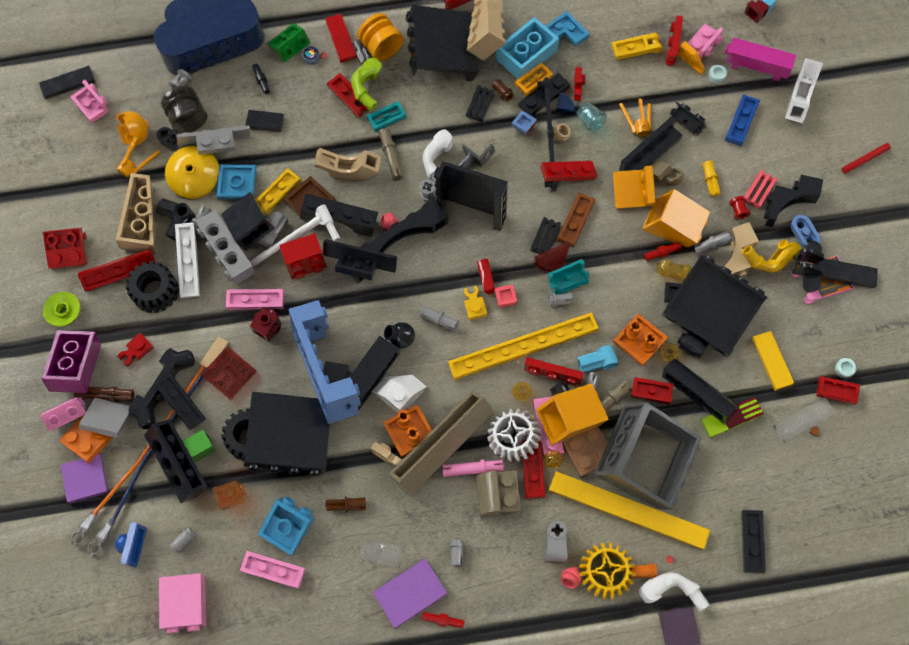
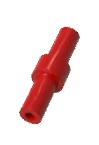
M679 242L668 246L663 245L643 256L645 261L657 257L663 258L668 256V253L680 250L681 245Z
M423 612L422 617L423 621L438 623V626L447 627L448 625L463 628L465 620L452 618L448 614L443 613L437 615Z

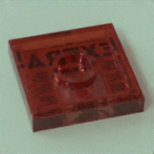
M227 346L202 372L201 376L231 400L257 371Z

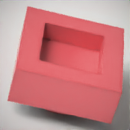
M513 284L495 288L499 308L517 305Z

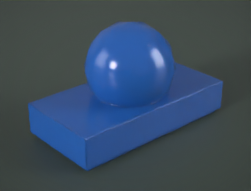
M131 522L128 534H121L117 537L115 548L122 554L120 563L129 567H137L147 527Z

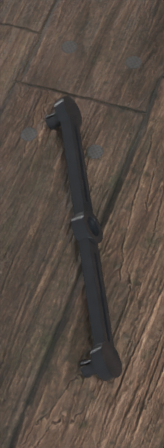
M544 77L543 81H537V87H543L545 92L549 162H555L549 77ZM556 181L544 182L545 188L550 187L551 191L557 190Z

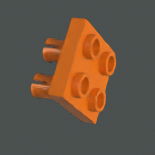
M638 313L617 335L613 343L643 367L667 341L668 337Z
M418 404L407 410H400L396 416L383 422L401 458L407 456L432 431Z

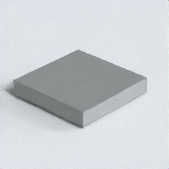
M94 398L79 423V429L118 438L130 417L128 412L130 406Z

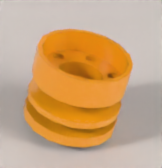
M376 13L367 18L357 32L360 42L368 49L373 58L375 57L379 61L391 58L400 50L404 43V37L383 13Z

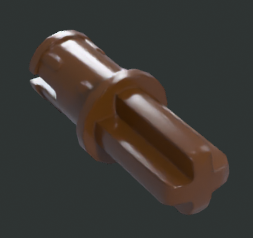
M345 496V499L326 500L325 507L327 511L345 510L346 513L353 510H366V498H347Z

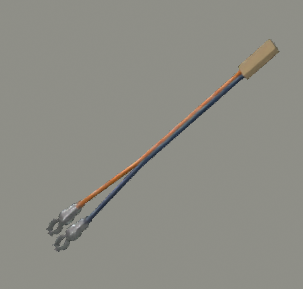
M218 336L200 362L201 368L185 390L189 397L206 372L212 371V368H214L228 347V341ZM173 409L165 419H170L172 423L177 417ZM149 444L137 462L106 498L79 525L80 530L72 535V542L70 544H74V536L82 531L83 539L80 543H76L75 547L85 541L84 535L92 530L100 509L139 465L114 516L98 531L95 536L96 541L88 545V552L86 554L91 553L90 547L92 544L100 541L98 544L99 550L96 553H92L91 557L100 553L101 544L108 540L109 534L114 528L115 520L144 464L153 452Z

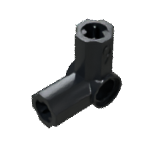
M163 198L156 205V213L158 215L172 219L165 235L176 241L175 224L191 223L190 221L195 217V213L186 203H176Z

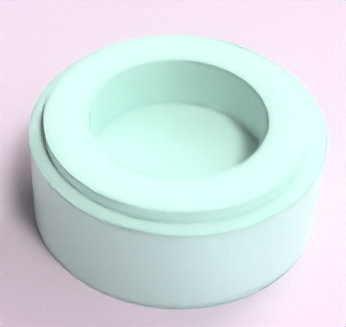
M722 65L712 66L708 74L709 79L714 83H722L727 76L726 68Z
M842 358L835 365L836 374L844 379L852 377L857 369L855 362L849 358Z

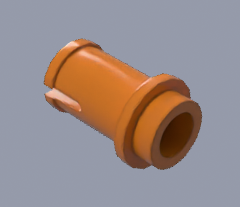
M651 562L649 565H635L631 572L636 573V576L632 577V579L646 577L653 579V577L657 576L656 564Z

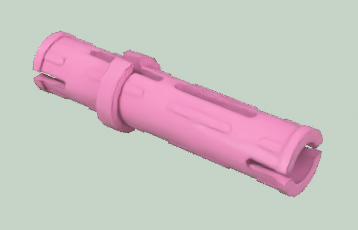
M483 459L480 462L443 464L444 477L481 474L495 470L497 472H504L503 459L495 461H485Z

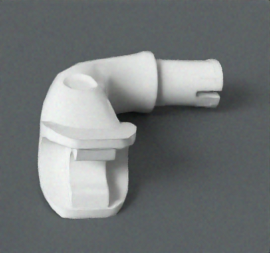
M445 129L439 131L433 137V140L423 152L422 160L427 177L434 182L436 181L434 172L437 167L433 161L444 151L448 152L453 146L451 142L452 135Z
M673 572L661 574L648 580L640 587L638 592L645 603H652L662 597L661 594L668 589L678 586L686 596L690 597L699 612L710 605L699 590L700 586L697 583Z

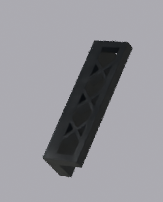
M671 116L621 160L619 171L642 170L645 166H651L681 140L683 134L674 128L676 119Z

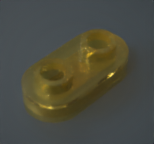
M664 259L657 262L655 271L662 276L685 280L692 268L688 264H676Z

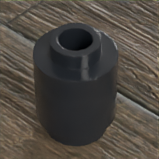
M690 332L687 334L683 333L677 341L680 344L679 349L699 359L708 347L704 344L705 341Z

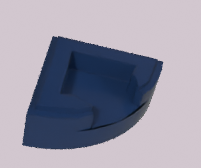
M559 92L556 111L574 114V104L571 98Z

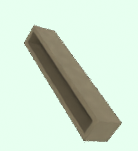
M472 390L389 473L400 489L411 497L494 413L486 399Z

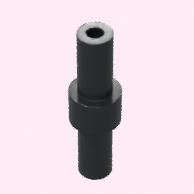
M254 64L252 68L256 75L257 84L261 86L264 94H269L270 89L267 85V78L262 73L259 64Z

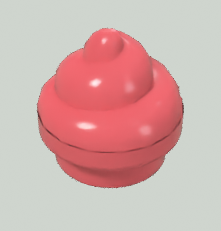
M383 213L380 227L388 231L393 224L399 221L393 213Z
M578 567L567 568L561 574L562 584L570 589H575L582 581Z

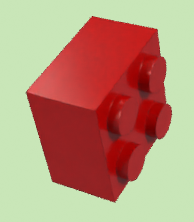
M316 233L279 245L291 279H301L307 274L318 273L327 268Z

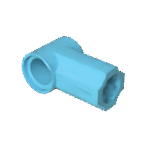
M612 345L603 346L597 349L596 352L577 357L579 369L584 374L601 368L608 370L619 365Z

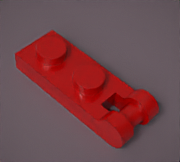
M676 15L675 22H671L670 32L673 35L672 37L669 36L667 47L671 48L668 49L665 59L667 66H674L676 63L683 16Z
M341 73L327 82V87L357 118L363 116L366 110L369 111L362 102L356 100L351 83ZM360 102L362 105L357 107L356 104Z

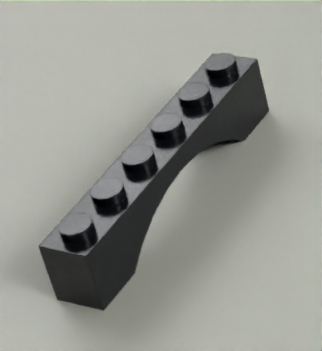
M435 200L427 202L418 211L410 213L403 221L393 224L391 229L385 233L381 232L371 242L364 243L361 248L384 253L391 245L405 237L415 234L435 233L448 224V215ZM351 276L357 284L364 280Z

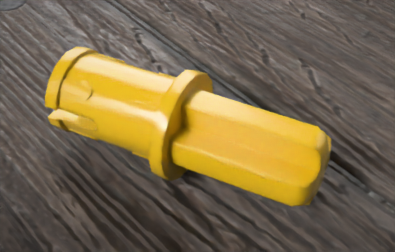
M712 160L705 161L702 164L705 174L704 181L707 183L709 194L715 197L721 193L718 184L719 176L715 172L714 162Z

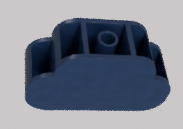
M174 0L165 9L166 21L160 24L154 32V41L167 70L175 75L178 74L177 71L179 69L186 71L188 74L194 73L220 62L229 61L240 55H246L258 49L263 44L265 38L257 9L251 0Z

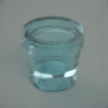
M588 102L583 104L577 112L578 118L586 125L590 132L597 131L607 118V114L603 110Z

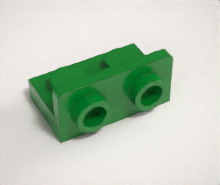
M292 23L267 42L271 50L279 54L283 62H286L310 44V40L303 28Z

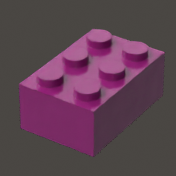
M57 330L41 378L49 392L87 393L101 348V343L95 332Z

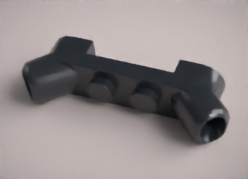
M172 348L167 349L159 360L163 369L154 383L169 372L176 378L175 376L178 371L193 367L195 359L192 351L187 349L177 352ZM152 384L144 398L136 395L128 412L137 418L140 428L150 429L153 424L157 423L154 409L164 398Z

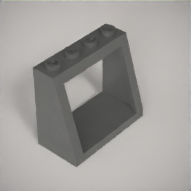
M647 402L626 404L622 409L594 476L659 509L672 510L677 503V496L685 483L684 479L692 466L693 457L699 449L702 437ZM644 424L680 441L658 495L653 494L622 475Z

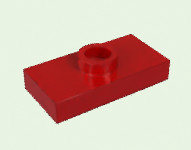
M820 376L816 397L856 405L858 403L860 385Z

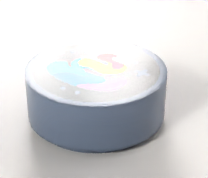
M308 46L303 50L302 56L306 63L315 64L320 60V52L317 47Z

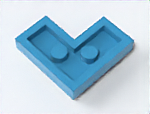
M568 11L546 25L559 39L565 36L575 47L589 38V33Z

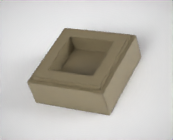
M656 160L651 165L653 166V178L659 181L672 170L670 164L660 160Z

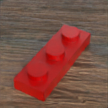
M593 161L542 162L540 166L544 182L595 180L597 177Z
M529 357L525 361L524 370L531 375H544L549 380H562L571 386L581 385L584 374L582 371Z

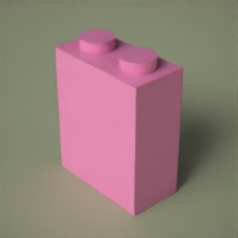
M198 573L159 577V629L166 631V634L179 633V629H187L188 632L200 631V627H206L205 576Z

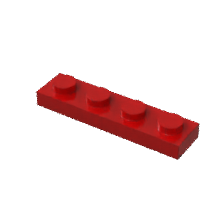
M147 249L79 272L78 277L86 292L130 277V271H135L134 267L137 265L139 267L142 266L143 262L149 264L150 261H154L156 264L151 249Z

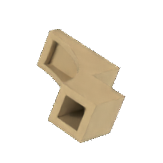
M749 222L731 229L735 241L731 242L732 254L725 267L732 271L731 274L737 278L738 276L745 278L751 268L748 260L741 253L746 246H752L755 250L759 242Z

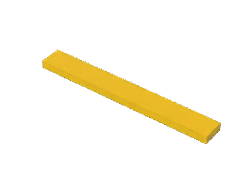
M591 312L450 360L448 365L455 381L598 332L599 327Z
M557 471L549 488V491L701 550H704L710 530Z

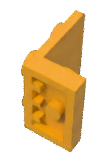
M645 166L642 170L613 172L616 209L649 207L655 204L653 166Z

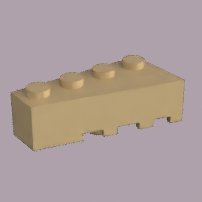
M135 173L130 175L116 236L119 249L140 252L151 249L152 253L156 254L153 185L149 175Z

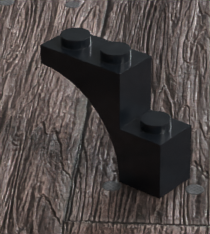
M801 174L798 181H794L792 189L776 185L773 192L769 191L767 197L769 208L766 207L763 216L766 219L765 226L773 227L777 216L791 205L798 203L816 204L821 195L823 179Z

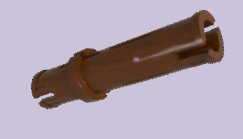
M89 386L87 393H74V397L109 399L111 402H116L117 400L132 402L135 396L134 389H118L116 386L111 388Z

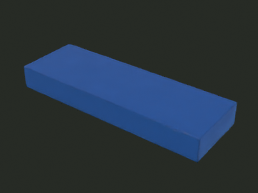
M743 94L725 141L742 147L760 102L759 99Z

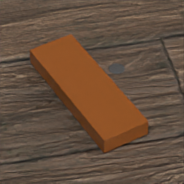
M578 192L558 235V242L573 248L575 247L595 203L594 198Z

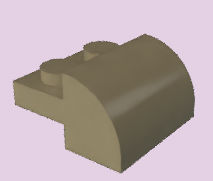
M495 470L477 475L480 517L521 512L517 470L497 472Z

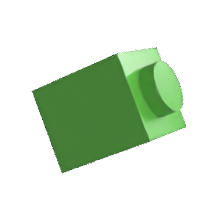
M204 430L183 440L186 449L195 463L216 451Z

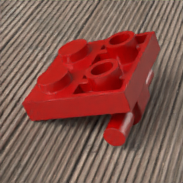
M82 227L42 232L48 269L87 264L84 246L87 234L82 232Z

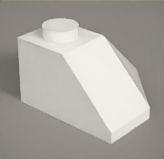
M413 375L384 377L372 392L398 413L400 410H407L425 391L427 386Z

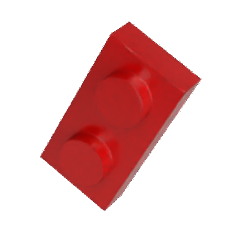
M634 377L631 398L670 405L674 384Z

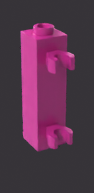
M734 37L731 44L727 43L724 52L727 55L725 62L731 63L732 69L738 70V67L742 66L773 75L772 80L779 81L780 77L789 78L796 58V54Z

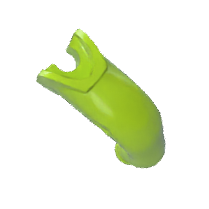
M375 57L367 59L353 73L351 78V85L356 100L362 102L369 111L374 110L378 103L368 94V91L362 84L370 79L376 80L379 76L378 72L381 70L382 64Z

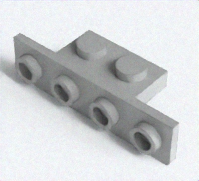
M240 125L234 128H219L217 130L177 134L178 147L197 145L199 155L235 150L234 140L250 138V126Z

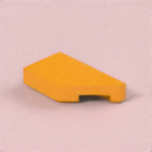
M684 41L680 45L678 55L698 74L702 75L706 70L698 52Z

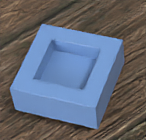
M521 111L512 122V127L527 135L536 124L537 119Z

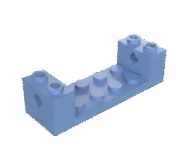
M319 300L290 308L291 330L328 424L359 414L358 406L361 403L358 397L360 391L357 384H353L351 377L330 384L328 376L323 374L324 367L321 359H317L316 346L311 344L312 341L327 337L326 329L329 326L326 320L328 316L325 307H321Z

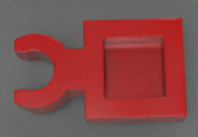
M575 67L574 101H581L582 85H585V74H582V67Z
M139 333L126 344L128 350L120 352L117 357L120 360L128 357L124 364L126 367H129L135 357L141 360L154 347Z

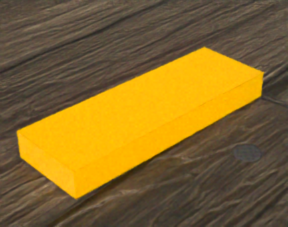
M288 168L257 198L267 215L301 182V178Z
M768 331L753 336L752 341L774 391L792 386L794 381L772 332Z

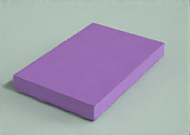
M423 559L374 591L373 594L396 629L446 596L447 592L427 560Z

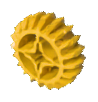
M604 542L600 543V550L596 545H593L594 553L588 549L586 551L588 557L583 556L581 559L586 564L579 565L580 569L585 570L580 573L581 577L587 578L582 584L586 585L589 583L590 586L587 591L590 592L594 588L596 590L594 593L595 597L599 595V592H602V599H606L607 593H609L611 599H614V592L621 597L623 595L621 589L628 592L629 588L626 584L633 585L634 583L629 577L636 576V573L629 571L635 568V564H628L633 559L632 556L625 558L627 550H623L620 553L619 549L621 546L617 545L615 549H612L613 544L609 542L608 548H605ZM601 555V566L590 570L591 562ZM608 555L617 558L622 565L613 564ZM605 564L609 570H614L613 572L611 571L609 575H607L606 572L601 571L604 570ZM624 571L622 582L614 586L613 576ZM592 576L603 578L607 587L598 584Z

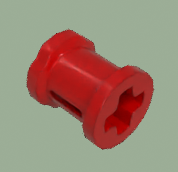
M737 196L729 201V205L732 206L735 213V220L745 219L751 214L750 210H747L745 205L746 199L743 196Z

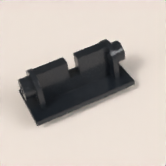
M676 102L678 108H673L670 112L672 117L681 125L685 120H688L684 127L693 134L699 135L702 131L700 127H707L704 122L705 119L698 113L696 115L691 113V108L685 103L679 104Z

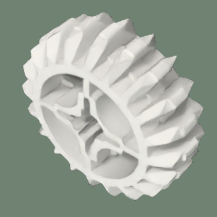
M509 409V414L502 411L501 418L495 416L497 422H491L492 428L488 429L490 436L487 438L491 442L489 446L491 449H494L495 455L500 454V458L503 460L507 457L509 462L515 457L516 461L519 462L521 456L527 460V453L534 454L532 448L538 449L539 447L537 442L541 441L539 436L541 429L538 428L539 423L534 421L533 415L528 416L529 414L526 410L521 414L520 409H517L515 413H513L512 409ZM516 423L524 424L528 428L518 427ZM514 429H515V432L517 433V434H516V437H515V442H514L513 435H512V434H514ZM527 439V441L520 446L521 442ZM500 442L511 443L513 448L505 447Z

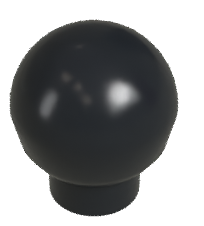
M398 322L385 327L384 338L390 340L398 348H407L415 340V331L410 324Z

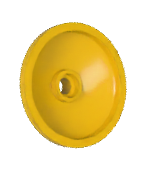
M187 146L177 150L169 158L165 167V178L170 189L178 196L186 199H198L208 195L216 187L220 167L212 153L199 155L197 146ZM188 167H193L192 171H187Z

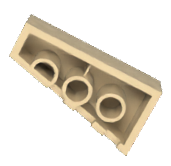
M474 0L475 6L472 12L470 35L467 40V51L483 61L506 43V40L503 38L505 30L502 28L504 19L501 18L503 15L502 0Z

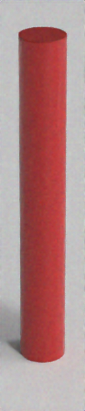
M885 143L842 167V172L847 174L891 149L890 144Z

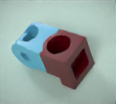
M751 0L747 4L744 14L758 23L774 8L776 0H758L757 2Z

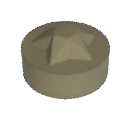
M672 168L665 176L669 185H678L685 178L680 168Z

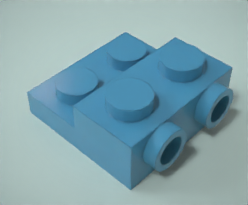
M284 497L275 500L258 535L292 556L295 554L303 537L307 535L315 517L311 515L312 511L306 507H301L300 509L294 505L295 501L293 499Z

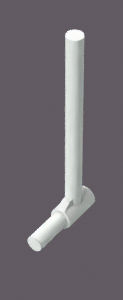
M321 205L316 209V217L250 260L251 265L255 267L279 251L280 244L299 238L318 224L326 226L333 241H338L340 236L326 205Z

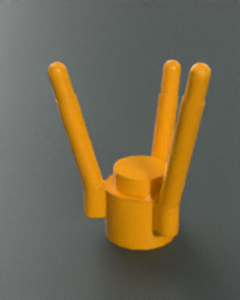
M639 98L641 119L636 120L634 125L623 103H620L619 105L631 127L632 134L636 133L637 137L648 136L652 131L651 104L648 103L646 121L642 99Z
M135 137L116 170L126 177H129L131 173L136 174L160 154V150H157L134 168L135 163L129 160V157L139 139Z

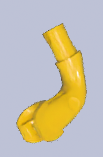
M783 239L778 243V249L767 261L761 255H758L752 246H746L741 253L750 262V266L753 269L774 273L782 270L790 261H793V256L802 248L796 242L789 243Z

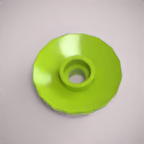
M57 292L45 301L43 317L52 326H68L79 316L81 310L80 302L70 292Z

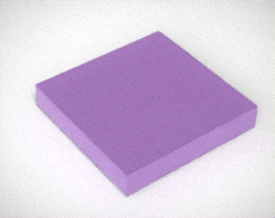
M98 454L90 464L82 459L61 464L66 499L69 504L109 493L101 454Z

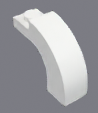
M805 58L789 100L785 115L786 119L803 123L823 63Z

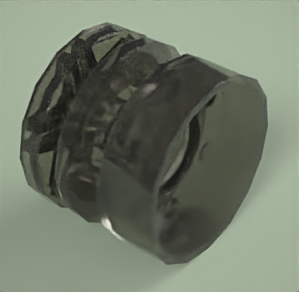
M179 86L173 88L161 99V108L176 133L194 132L201 128L208 118L204 106L200 103V99L192 87Z

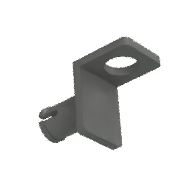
M463 144L462 148L466 156L457 166L469 169L474 162L483 166L495 153L494 145L491 144L479 157Z

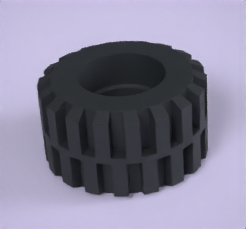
M150 261L149 264L143 262L142 266L139 267L137 265L134 267L135 271H130L131 277L126 279L128 283L126 284L127 294L140 310H145L147 313H151L153 310L154 313H159L160 309L164 311L166 306L173 305L171 301L176 300L177 296L175 294H178L179 289L177 288L178 283L167 266H163L160 262L155 264L154 261ZM154 281L161 282L160 287L155 292L144 293V289L149 283Z
M246 408V412H243L242 409L237 410L238 414L236 415L232 413L230 415L232 418L225 421L227 426L222 427L224 434H221L224 441L223 444L236 459H241L243 462L245 461L246 444L239 443V435L245 428H248L250 408Z

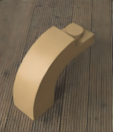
M319 148L314 167L327 171L328 176L345 180H364L378 173L381 156L364 150L358 156L347 157Z

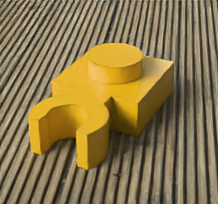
M474 286V293L472 294L468 293L467 288H464V296L469 299L464 301L469 321L487 317L483 296L477 298L478 287Z

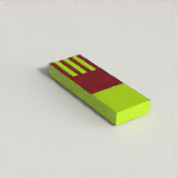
M753 397L738 403L737 405L740 408L725 425L712 415L701 419V423L709 438L763 416L764 413L756 398Z

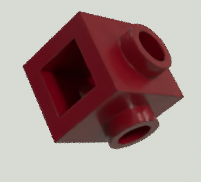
M262 308L260 312L254 315L250 328L254 334L269 342L273 335L280 331L282 323L279 319V314L271 309L268 311Z

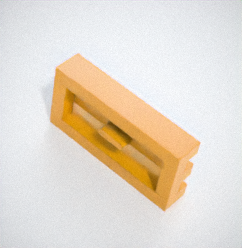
M541 62L516 80L514 86L516 88L519 87V91L523 92L526 97L538 88L536 81H543L544 77L551 79L553 73ZM531 78L530 81H528L526 84L522 85L524 82H526L528 79Z

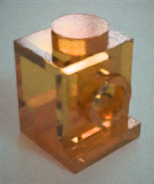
M237 480L213 488L218 506L223 511L246 502L244 495L247 494L243 483L239 484ZM233 490V494L231 496H227V492Z

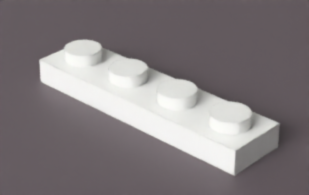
M195 223L175 224L180 298L201 297Z

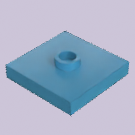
M220 165L217 199L240 200L249 192L255 195L257 166Z

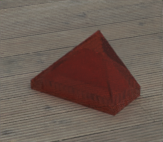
M569 242L535 256L534 266L549 272L564 267L569 252Z

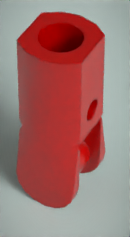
M481 259L477 261L483 289L486 294H492L495 291L489 260Z

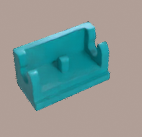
M583 259L548 273L547 283L552 293H555V295L564 294L589 283V272L584 269L585 263Z

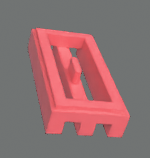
M761 170L745 195V202L760 209L778 178H772L770 174L767 173L766 175ZM763 178L764 180L752 200L749 199L759 180ZM767 181L770 182V185L763 194L759 203H756L755 201L761 193L762 189L764 188L765 184L767 183Z

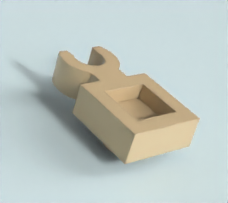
M374 442L371 447L373 454L394 467L402 461L401 458L393 455L391 448L384 443L378 444Z

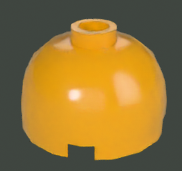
M126 111L116 115V121L119 120L120 122L117 129L125 145L129 144L127 148H130L135 137L139 138L135 147L146 140L150 128L146 119H143L140 114L133 111Z

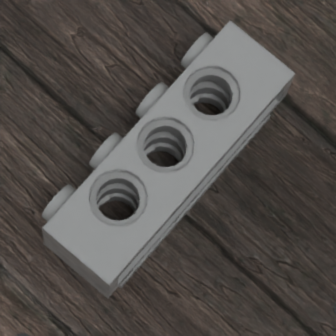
M216 210L196 220L199 227L196 229L201 238L205 237L208 241L205 243L210 252L214 251L217 255L214 258L220 267L224 266L226 269L224 273L229 281L233 280L238 285L256 274L253 266L235 242L232 234Z

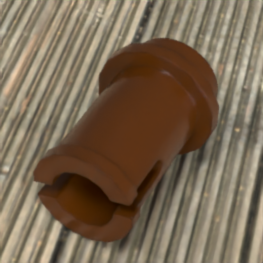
M497 79L492 84V88L496 90L502 100L509 101L513 97V90L507 88L500 79Z

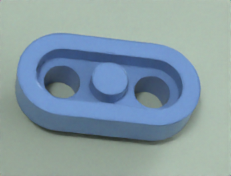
M797 215L793 218L790 227L802 248H805L808 244L806 240L820 243V236L808 217Z

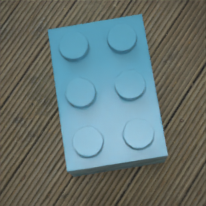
M534 17L506 39V43L496 51V60L519 79L541 62L544 63L558 51L559 37Z

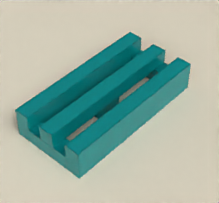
M399 101L367 115V120L370 122L375 133L407 118Z

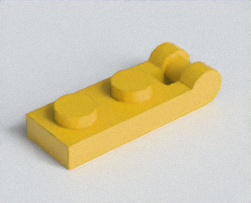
M658 33L611 42L615 60L652 52L660 53L663 50L662 44L659 43Z

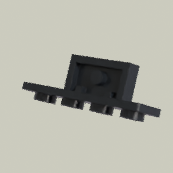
M325 239L323 242V255L338 259L335 265V272L372 281L377 269L393 273L397 270V256Z

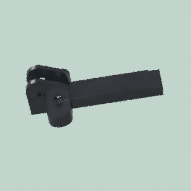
M817 241L809 242L804 249H801L793 256L795 268L792 270V274L803 276V289L808 293L815 292L820 288L821 279L870 288L877 287L878 268L824 259L822 246Z

